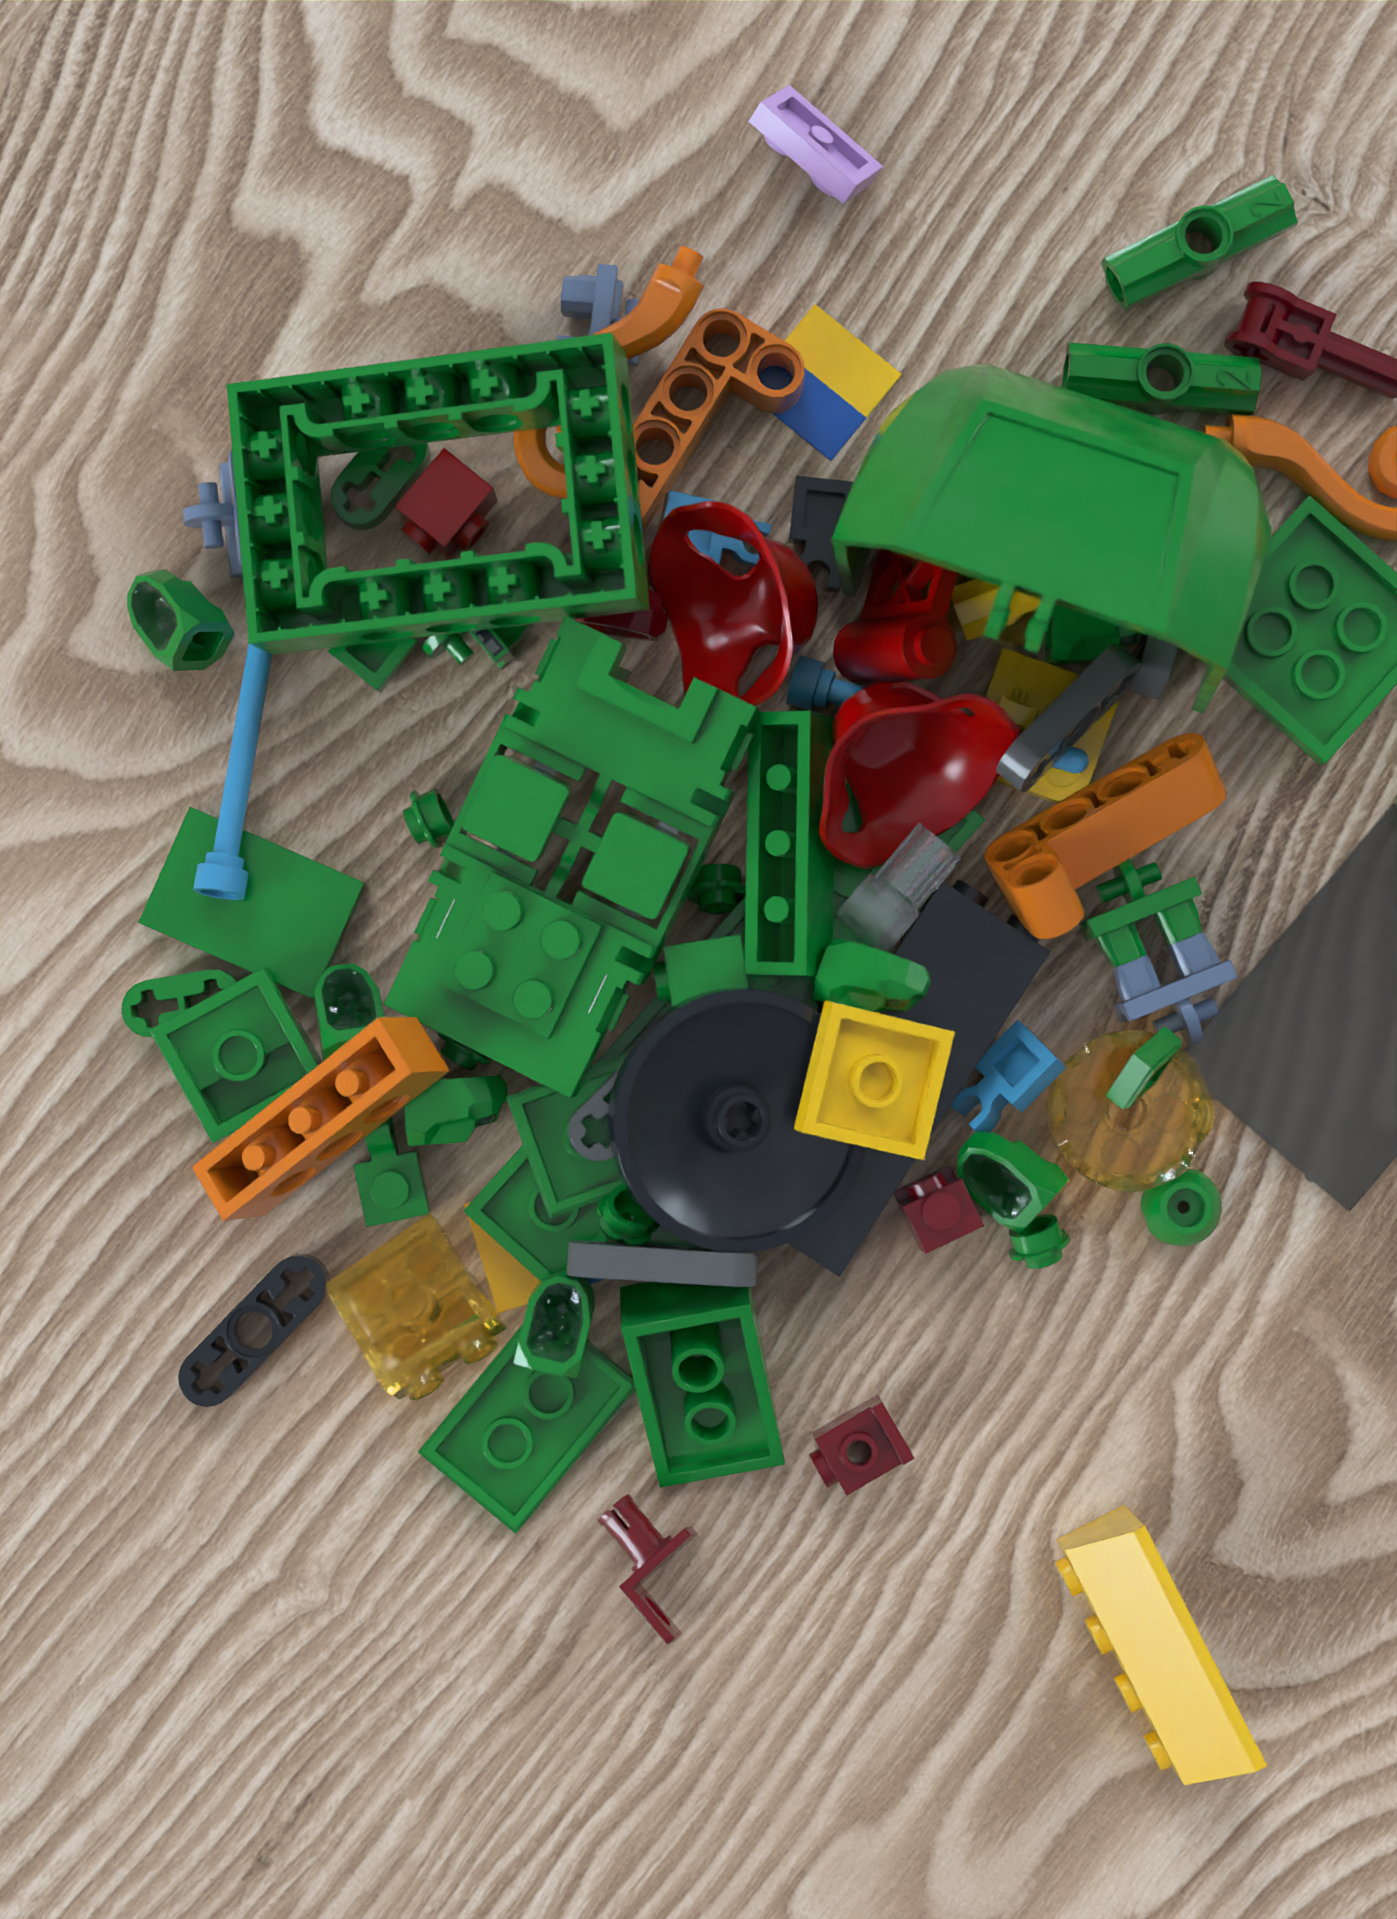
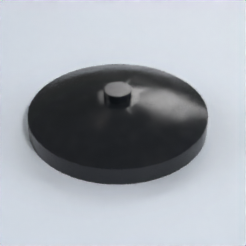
M754 988L717 989L693 996L671 1007L657 1017L636 1039L621 1064L612 1089L609 1106V1137L615 1164L627 1190L643 1211L660 1226L677 1237L706 1249L727 1253L757 1252L779 1247L808 1233L823 1222L845 1198L859 1173L867 1147L794 1130L821 1014L793 998L770 991Z

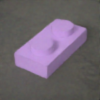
M790 85L760 102L749 120V123L764 135L765 141L773 150L782 155L789 156L811 176L813 183L819 190L829 196L836 197L843 204L869 187L883 168L877 160Z

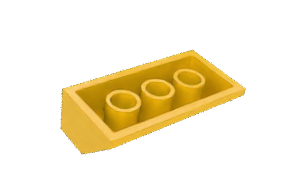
M1123 1504L1057 1538L1056 1540L1065 1557L1055 1561V1565L1072 1597L1082 1592L1084 1593L1094 1615L1084 1619V1622L1102 1655L1113 1650L1123 1670V1673L1113 1677L1131 1713L1141 1708L1143 1709L1153 1729L1143 1735V1738L1161 1772L1172 1767L1182 1783L1188 1785L1254 1773L1267 1767L1145 1525Z

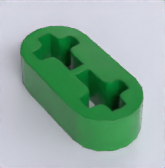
M428 443L410 445L415 455L414 459L409 463L403 459H398L386 473L382 469L391 457L388 448L358 452L336 478L331 488L330 500L333 510L341 521L354 530H369L382 523L428 466L430 459ZM375 477L380 481L370 493L375 503L374 508L368 512L359 507L353 513L348 512L351 506V502L346 496L348 490L354 487L362 492Z
M202 970L145 980L134 984L126 992L122 1001L121 1014L125 1024L132 1032L143 1037H152L149 1030L154 1027H152L150 1018L139 1017L137 1013L138 1006L147 1003L148 992L153 991L156 1000L170 1001L177 999L179 1010L159 1015L158 1023L161 1024L191 1007L189 997L209 993V982L216 980L219 989H225L240 980L235 975L223 970Z

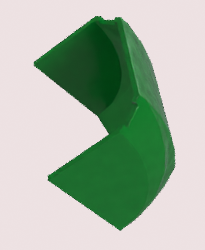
M982 364L944 370L892 410L882 423L866 453L833 534L832 544L842 593L854 598L872 548L889 549L1000 586L984 632V636L995 640L998 639L1000 633L1006 628L1011 613L1010 605L1015 591L1041 599L1036 614L1031 617L1024 636L1026 641L1024 649L1038 653L1055 605L1171 642L1207 663L1191 709L1204 714L1229 667L1271 535V524L1253 468L1244 455L1225 439L991 364Z

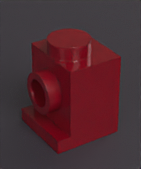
M950 1164L906 1184L894 1192V1197L918 1248L925 1254L984 1227L963 1180L955 1176Z
M878 1394L812 1432L814 1440L819 1447L809 1454L815 1468L827 1488L839 1482L846 1496L903 1463L905 1465L915 1459ZM863 1440L870 1445V1455L866 1460L853 1462L846 1456L847 1447L853 1441Z

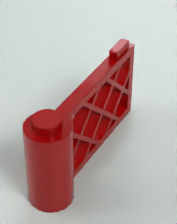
M879 548L860 620L847 623L839 630L834 640L833 657L835 666L841 675L850 682L865 684L886 681L926 680L945 674L951 668L956 657V638L953 629L946 621V616L958 572L922 560L913 568L912 562L915 558L889 549ZM932 578L927 599L924 600L921 590ZM899 580L900 586L890 597L892 587Z

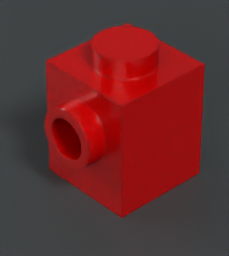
M443 448L396 504L395 508L401 519L406 522L400 529L406 538L428 555L437 548L448 558H451L459 547L464 551H468L478 542L489 526V521L484 517L498 500L491 485L447 449Z

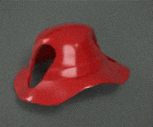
M703 501L677 507L668 513L662 521L651 546L648 574L654 592L660 594L661 604L670 620L680 652L684 693L686 695L695 677L739 698V680L748 669V664L755 651L766 644L779 645L777 656L771 666L764 670L754 685L739 698L757 706L767 701L778 691L787 676L792 657L813 636L818 616V595L812 574L804 561L792 549L779 541L764 537L753 520L733 505L720 501ZM706 530L724 537L746 542L759 552L758 561L746 575L734 576L718 565L714 559L701 553L688 537L689 531Z
M905 681L879 682L856 692L843 702L833 722V748L825 770L823 809L819 827V835L823 844L839 860L858 868L868 869L891 862L944 833L972 812L996 783L1000 776L996 772L997 765L1010 745L1018 738V725L1014 723L1007 712L996 702L974 693H963L942 699L924 688ZM959 708H970L976 715L970 717ZM845 777L855 798L859 802L858 808L863 819L862 825L856 832H845L842 830V822L849 805Z

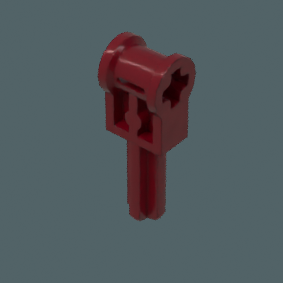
M1250 282L1247 284L1243 295L1247 304L1236 331L1229 332L1224 342V346L1228 351L1236 356L1259 358V364L1266 365L1302 381L1313 374L1315 368H1319L1390 399L1397 398L1396 358L1330 331L1336 318V313L1302 300L1292 292L1271 283Z

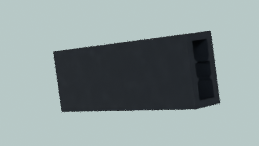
M958 879L953 887L943 881L935 887L893 952L894 955L917 963L929 971L931 982L926 996L906 1012L886 1010L879 1013L955 1032L930 1137L1051 952L1038 943L1040 939L1032 936L1017 916L1011 914L1006 922L985 909L989 899L972 886ZM867 1147L859 1173L847 1195L837 1208L811 1231L788 1244L840 1277L916 1158Z

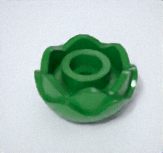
M1170 1167L1161 1171L1144 1190L1141 1198V1209L1146 1219L1147 1227L1155 1238L1166 1244L1187 1247L1204 1241L1215 1230L1221 1218L1222 1202L1217 1187L1203 1172L1185 1167ZM1181 1201H1185L1188 1204V1210L1185 1213H1180L1177 1209V1205Z

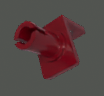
M627 1494L616 1502L613 1507L629 1524V1527L614 1509L611 1511L607 1510L598 1519V1522L607 1529L635 1563L631 1568L634 1573L619 1588L664 1642L669 1645L677 1640L682 1633L642 1586V1583L698 1533L690 1526L684 1528L674 1538L670 1535L664 1538L633 1502L631 1495Z

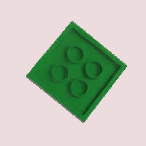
M1309 495L1269 539L1254 593L1223 680L1320 766L1328 762L1397 684V572Z

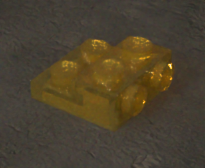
M431 1213L328 1281L325 1287L382 1388L399 1400L407 1395L411 1400H418L430 1395L443 1384L442 1371L460 1359L465 1364H472L487 1357L498 1345L495 1336L507 1329L477 1278L468 1271L438 1219Z

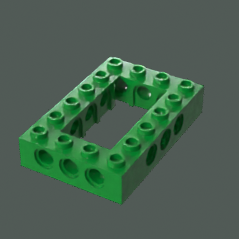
M612 332L226 384L248 642L250 645L275 655L562 621L564 616L580 619L650 610L627 355ZM561 426V433H555L556 447L564 455L567 499H561L562 513L570 521L572 553L564 554L557 547L549 543L538 542L525 544L526 551L480 556L475 551L460 552L461 559L416 564L407 558L396 560V567L355 572L345 566L328 569L318 457Z

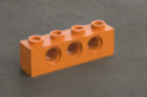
M417 1017L377 1018L194 1164L192 1169L223 1221L265 1216L450 1070Z

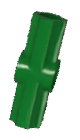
M1273 174L1210 206L1201 205L1191 208L1182 216L1180 221L1103 258L1101 265L1105 274L1106 284L1115 302H1118L1124 311H1127L1188 280L1206 278L1216 270L1218 265L1295 228L1298 220L1295 214L1294 201L1285 183H1281ZM1196 232L1205 235L1212 243L1213 252L1200 254L1191 250L1186 242L1185 234Z
M1069 342L1066 348L1062 374L1063 388L1119 406L1136 407L1141 412L1150 415L1165 414L1170 410L1252 416L1256 410L1261 383L1259 358L1186 352L1180 346L1170 343L1156 344L1149 349ZM1156 367L1165 369L1174 380V390L1162 392L1153 388L1147 380L1146 370Z

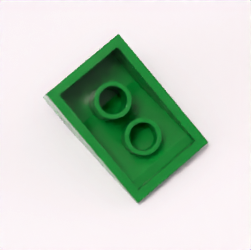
M650 1281L620 1287L621 1331L659 1487H668L785 1465L751 1287Z

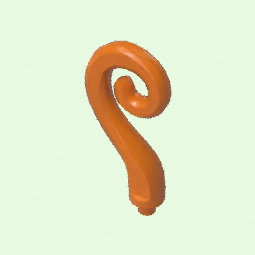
M680 246L671 266L662 263L657 264L648 286L631 312L616 323L592 335L612 332L626 351L627 360L662 344L686 321L704 288L694 278L704 257L688 247ZM556 426L557 433H561V426ZM547 428L514 432L513 445L515 456L526 479L542 493L551 497L567 499L565 466L554 459L547 448Z
M1229 414L1225 426L1203 425L1201 432L1228 441L1244 455L1251 467L1272 469L1280 472L1307 496L1310 495L1340 523L1369 537L1379 540L1397 541V508L1376 504L1360 495L1340 477L1307 440L1286 425L1268 418L1240 414ZM1397 425L1386 429L1377 438L1368 456V471L1371 481L1379 492L1391 498H1397Z

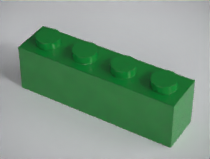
M813 711L759 712L749 732L754 737L748 747L744 975L816 976L825 950L833 941L834 855L825 847L819 835L823 809L825 770L833 748V717Z

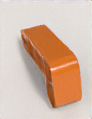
M727 308L713 309L704 313L696 322L633 424L643 531L648 527L664 501L665 494L672 488L730 392L768 413H782L791 409L799 401L804 383V361L800 353L792 345L741 314ZM715 334H727L732 336L739 346L733 354L726 357H718L709 353L704 345ZM780 366L791 374L793 380L783 389L772 390L760 382L758 375L767 367ZM692 386L704 393L706 397L705 402L693 411L681 410L671 401L672 395L683 387ZM659 439L671 446L673 450L671 457L659 465L645 463L638 456L640 447L650 440Z
M1197 733L1178 735L1166 740L1002 834L989 844L984 852V858L1010 911L1017 916L1029 933L1038 939L1058 937L1076 927L1083 919L1085 911L1075 889L1210 813L1226 799L1227 790L1203 736Z

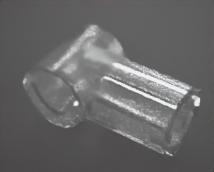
M919 822L877 873L870 872L835 913L834 917L870 947L889 952L920 915V912L917 911L918 908L954 870L961 857Z

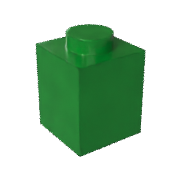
M741 934L663 946L665 961L655 962L653 967L658 1001L671 999L672 1007L688 998L717 989L749 988L747 975H744L745 959Z

